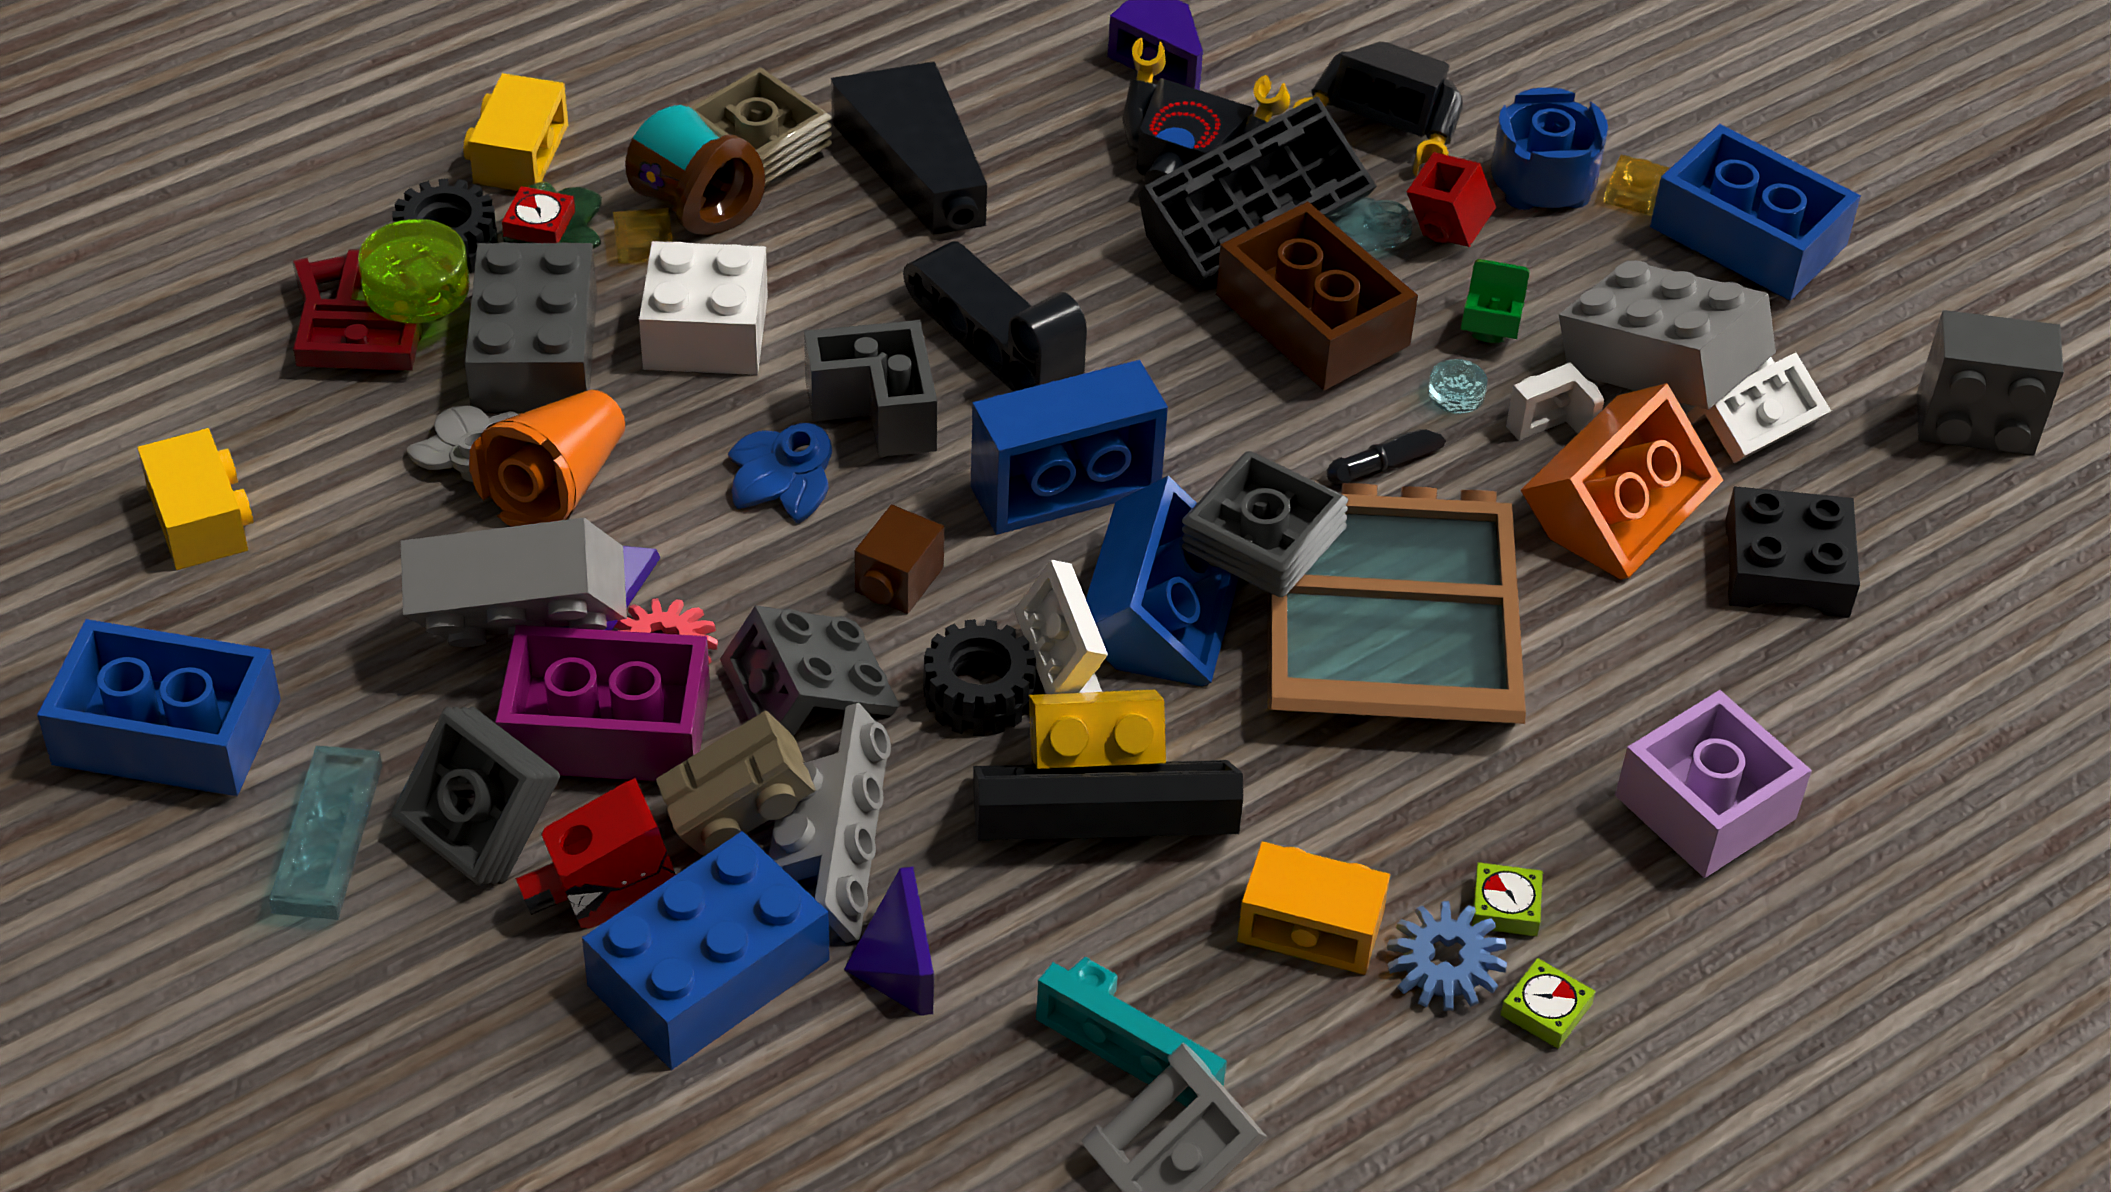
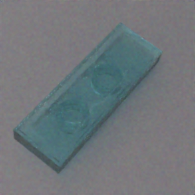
M316 745L269 898L272 914L339 920L382 769L380 751Z

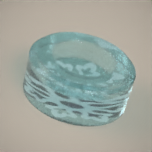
M1451 359L1440 362L1432 369L1430 374L1429 398L1438 408L1447 412L1458 414L1472 412L1478 409L1484 402L1488 383L1487 376L1479 366L1467 360Z

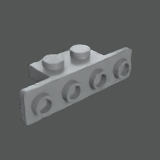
M860 703L852 704L845 708L838 753L803 763L809 771L816 791L797 802L795 810L788 816L775 820L769 856L795 881L818 875L815 899L828 911L829 925L846 943L860 939L863 916L868 907L867 889L871 862L876 854L875 835L879 809L883 805L882 788L886 761L891 752L890 739L886 729L881 723L875 722Z

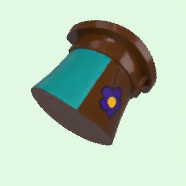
M670 106L650 116L639 127L627 150L625 171L628 182L633 190L640 195L673 205V210L677 212L678 222L692 233L709 235L730 230L746 221L755 212L762 200L765 189V171L756 149L748 141L736 135H724L719 138L706 125L698 113L688 106Z

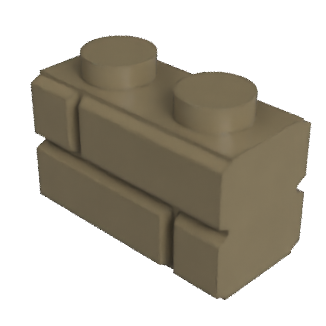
M767 710L656 778L663 800L668 805L667 811L674 830L682 840L703 857L741 831L747 834L768 820H777L788 816L795 810L797 802L816 791L809 771L803 764L805 761L795 738Z

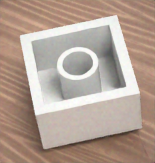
M652 241L639 317L643 370L758 375L768 298L765 246Z

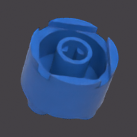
M1546 87L1522 91L1515 95L1513 104L1507 108L1506 105L1503 106L1499 114L1491 161V174L1498 187L1506 193L1505 200L1509 205L1517 209L1527 210L1534 206L1544 208L1566 206L1580 208L1589 203L1591 194L1597 186L1608 133L1607 119L1598 106L1590 101L1588 109L1574 101L1576 93L1565 89Z

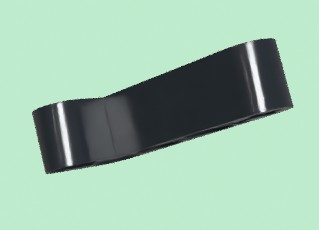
M952 241L904 266V282L909 294L917 305L1013 392L1085 373L1086 320L1080 306L1069 294L1058 292L1032 306L958 241Z

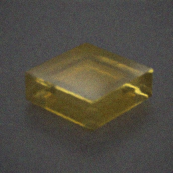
M669 208L613 212L618 264L648 262L652 241L673 242Z

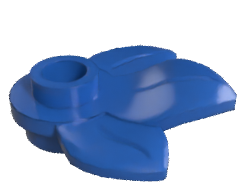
M798 423L789 426L782 432L762 430L740 439L728 452L729 459L741 467L733 480L732 496L735 507L742 509L780 497L788 515L796 523H801L819 507L829 489L824 470L827 468L832 455V444L825 430L815 424ZM809 445L805 450L795 452L797 448Z

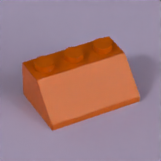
M1668 383L1617 395L1521 489V492L1550 540L1621 580L1629 578L1722 483L1723 478Z

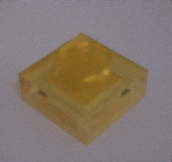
M1621 154L1607 185L1604 203L1652 216L1660 178L1670 167L1655 164L1646 159H1637Z

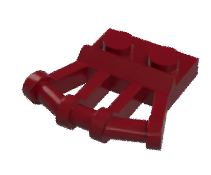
M349 249L347 255L310 263L308 258L293 260L297 285L305 302L293 348L296 366L413 371L418 342L422 339L423 319L431 311L427 309L418 310L413 307L415 305H423L427 300L436 299L441 293H445V299H447L452 292L446 291L444 285L448 282H457V269L445 263H438L434 266L433 270H427L414 277H410L411 272L432 265L407 258L403 251H388L387 256H368L364 250ZM437 270H439L438 272L442 271L439 274H432L440 278V283L436 287L427 288L421 285V278L431 275H422L423 273L436 272ZM365 278L381 279L376 301L357 300L360 285L364 283ZM341 279L336 299H321L317 284ZM396 279H403L404 281L419 285L413 292V297L406 302H397L393 297L395 291H393L390 298L385 299L387 297H384L392 289H400V285H403L404 282L393 286L386 293H382V288ZM398 307H406L409 309V314L405 317H397L394 314V310Z

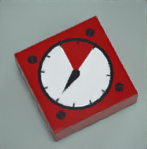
M521 186L502 220L503 237L533 243H559L575 213L574 196Z

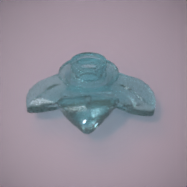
M1365 197L1333 214L1334 216L1328 217L1330 221L1367 252L1379 248L1395 247L1399 243L1408 240L1412 235L1413 223L1408 217L1409 211L1404 205L1395 201H1376Z

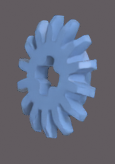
M1449 901L1441 902V919L1434 920L1432 914L1423 905L1416 908L1415 913L1422 926L1419 927L1415 923L1401 919L1397 923L1396 928L1409 938L1388 940L1387 950L1403 953V956L1387 964L1389 974L1405 970L1408 973L1397 988L1405 994L1418 985L1422 988V992L1417 1004L1424 1007L1428 1006L1433 995L1443 997L1444 1011H1454L1453 996H1460L1462 994L1470 1007L1479 1004L1474 990L1477 985H1481L1493 994L1499 986L1488 975V970L1506 973L1507 968L1506 961L1490 953L1507 949L1505 939L1484 938L1487 933L1496 928L1495 922L1490 918L1478 922L1474 926L1469 925L1476 912L1475 907L1470 905L1465 908L1457 920L1451 919ZM1441 941L1449 947L1458 942L1463 946L1459 951L1461 964L1453 967L1445 961L1436 966L1431 962L1435 957L1433 944Z

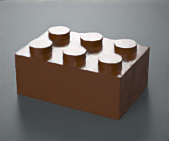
M1308 201L1220 245L1216 295L1323 391L1411 345L1418 295Z

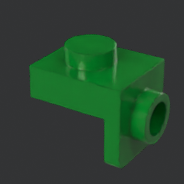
M1477 259L1473 266L1461 330L1472 331V337L1489 343H1502L1506 338L1517 339L1530 270L1523 266Z

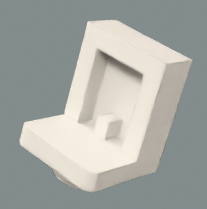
M1570 362L1538 376L1527 377L1513 386L1506 427L1519 441L1564 422H1567L1578 434L1602 411L1604 398L1593 382L1588 381Z

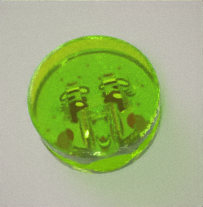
M426 219L396 221L374 231L363 242L359 250L358 264L362 277L361 283L364 298L373 311L389 320L402 323H423L439 319L458 308L469 292L470 278L465 244L457 232L442 223Z

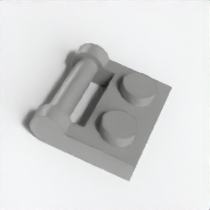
M1184 1043L1167 1057L1171 1064L1104 1128L1096 1125L1082 1139L1085 1148L1122 1192H1210L1267 1137L1213 1076L1202 1059ZM1190 1086L1198 1097L1130 1161L1126 1157L1123 1148Z

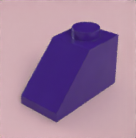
M1127 0L1110 15L1108 58L1136 70L1132 56V47L1135 41L1142 38L1143 51L1140 58L1145 61H1150L1157 56L1158 46L1161 42L1164 47L1166 65L1158 75L1153 76V79L1159 81L1162 78L1200 90L1203 49L1188 4L1180 0Z

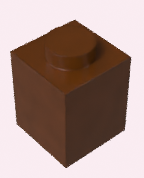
M891 504L854 550L855 592L866 596L877 604H885L909 614L944 568V526Z

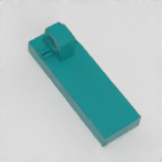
M1084 957L1070 970L1053 962L1038 979L1036 1020L1148 1085L1171 1064L1167 1057L1184 1043L1202 1059L1213 1076L1224 1087L1227 1060L1114 997L1118 975ZM1188 1086L1174 1100L1187 1107L1198 1095Z

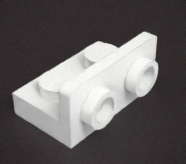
M1795 352L1777 362H1774L1772 357H1770L1709 410L1695 406L1686 416L1691 425L1707 417L1735 464L1822 419L1831 412V409Z
M1050 560L1014 609L1022 633L1030 642V650H1034L1036 669L1045 693L1102 692L1095 672L1108 656V653L1072 564Z

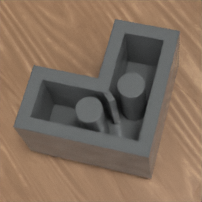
M920 320L804 331L805 382L812 421L871 416L878 457L937 451V396Z

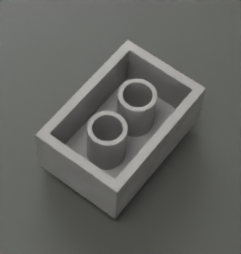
M1627 260L1618 265L1612 273L1593 288L1584 292L1579 299L1558 314L1566 363L1571 362L1584 377L1635 391L1668 383L1678 402L1707 410L1776 353L1768 293L1744 288L1738 283H1723L1697 277L1686 271L1676 272L1650 266L1643 261Z
M586 518L400 541L403 615L425 627L427 633L436 634L447 639L448 644L451 646H480L486 644V636L508 633V637L513 639L516 625L569 626V628L605 630L607 628V621L627 619L623 546Z

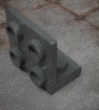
M755 605L720 658L749 720L767 710L792 736L795 735L814 706L845 710L846 706L860 703L868 713L892 716L899 707V702L887 681L885 673L872 653L865 639L864 632L855 621L846 617H830L803 613L794 609L783 610Z

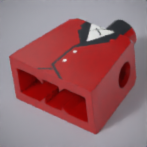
M636 778L547 825L543 829L541 836L553 863L515 879L531 915L569 899L580 927L590 929L603 924L676 874L658 826Z

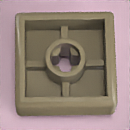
M761 67L690 107L698 113L706 125L719 138L724 135H736L748 141L756 149L765 171V187L774 178L794 166L808 162L814 154L832 143L828 139L832 135L828 131L831 128V124L827 122L831 119V116Z

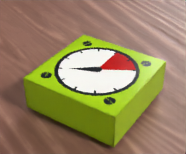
M1478 862L1473 895V907H1475L1476 912L1472 918L1471 926L1491 918L1496 924V928L1491 931L1537 936L1541 921L1543 871Z
M1537 958L1504 1000L1501 1016L1559 1049L1592 1006L1596 991Z

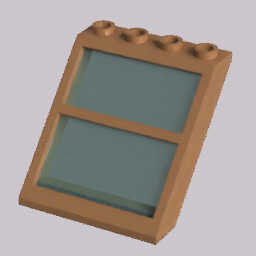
M1342 483L1341 494L1348 498V503L1346 504L1348 510L1345 513L1347 515L1345 521L1347 527L1286 596L1278 597L1272 593H1267V709L1525 724L1526 705L1512 503L1496 502V491L1461 490L1460 500L1437 499V488L1404 486L1401 487V497L1377 496L1378 485Z

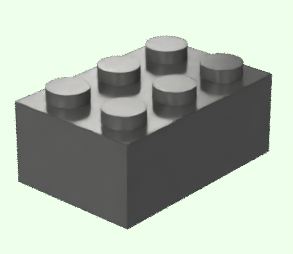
M504 242L477 244L465 356L470 406L479 408L484 413H525L590 390L597 301L593 243Z

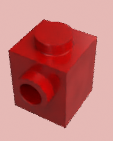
M1432 153L1406 191L1423 236H1427L1433 241L1440 243L1450 242L1470 247L1496 209L1481 164L1441 153Z

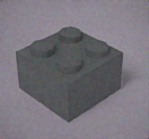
M1942 310L1917 390L1918 441L2035 455L2064 373L2060 324Z

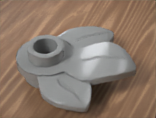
M473 406L448 408L436 417L434 426L437 434L427 440L408 446V456L414 463L429 470L454 467L460 471L463 479L473 482L469 471V451L473 442L480 437L488 426L518 414L506 412L488 418L481 409Z

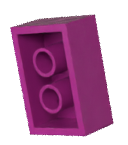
M516 625L496 724L556 769L560 776L626 780L636 778V780L656 781V778L700 752L710 690L707 636Z

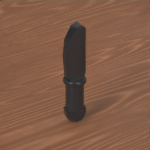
M1426 429L1404 432L1380 444H1373L1368 450L1346 458L1339 457L1333 460L1327 469V478L1336 485L1351 483L1356 478L1375 471L1383 472L1388 466H1395L1443 448L1446 440L1440 433Z

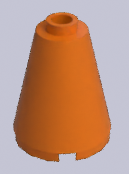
M587 390L488 426L480 437L473 442L469 451V471L476 491L483 501L489 496L503 510L497 517L511 527L567 520L625 431L623 412L614 399L606 393L598 390Z

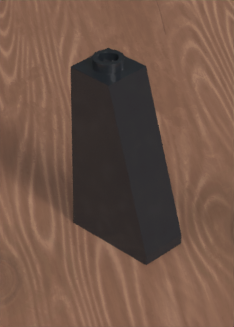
M935 61L831 78V112L834 127L933 235L986 226L987 182Z

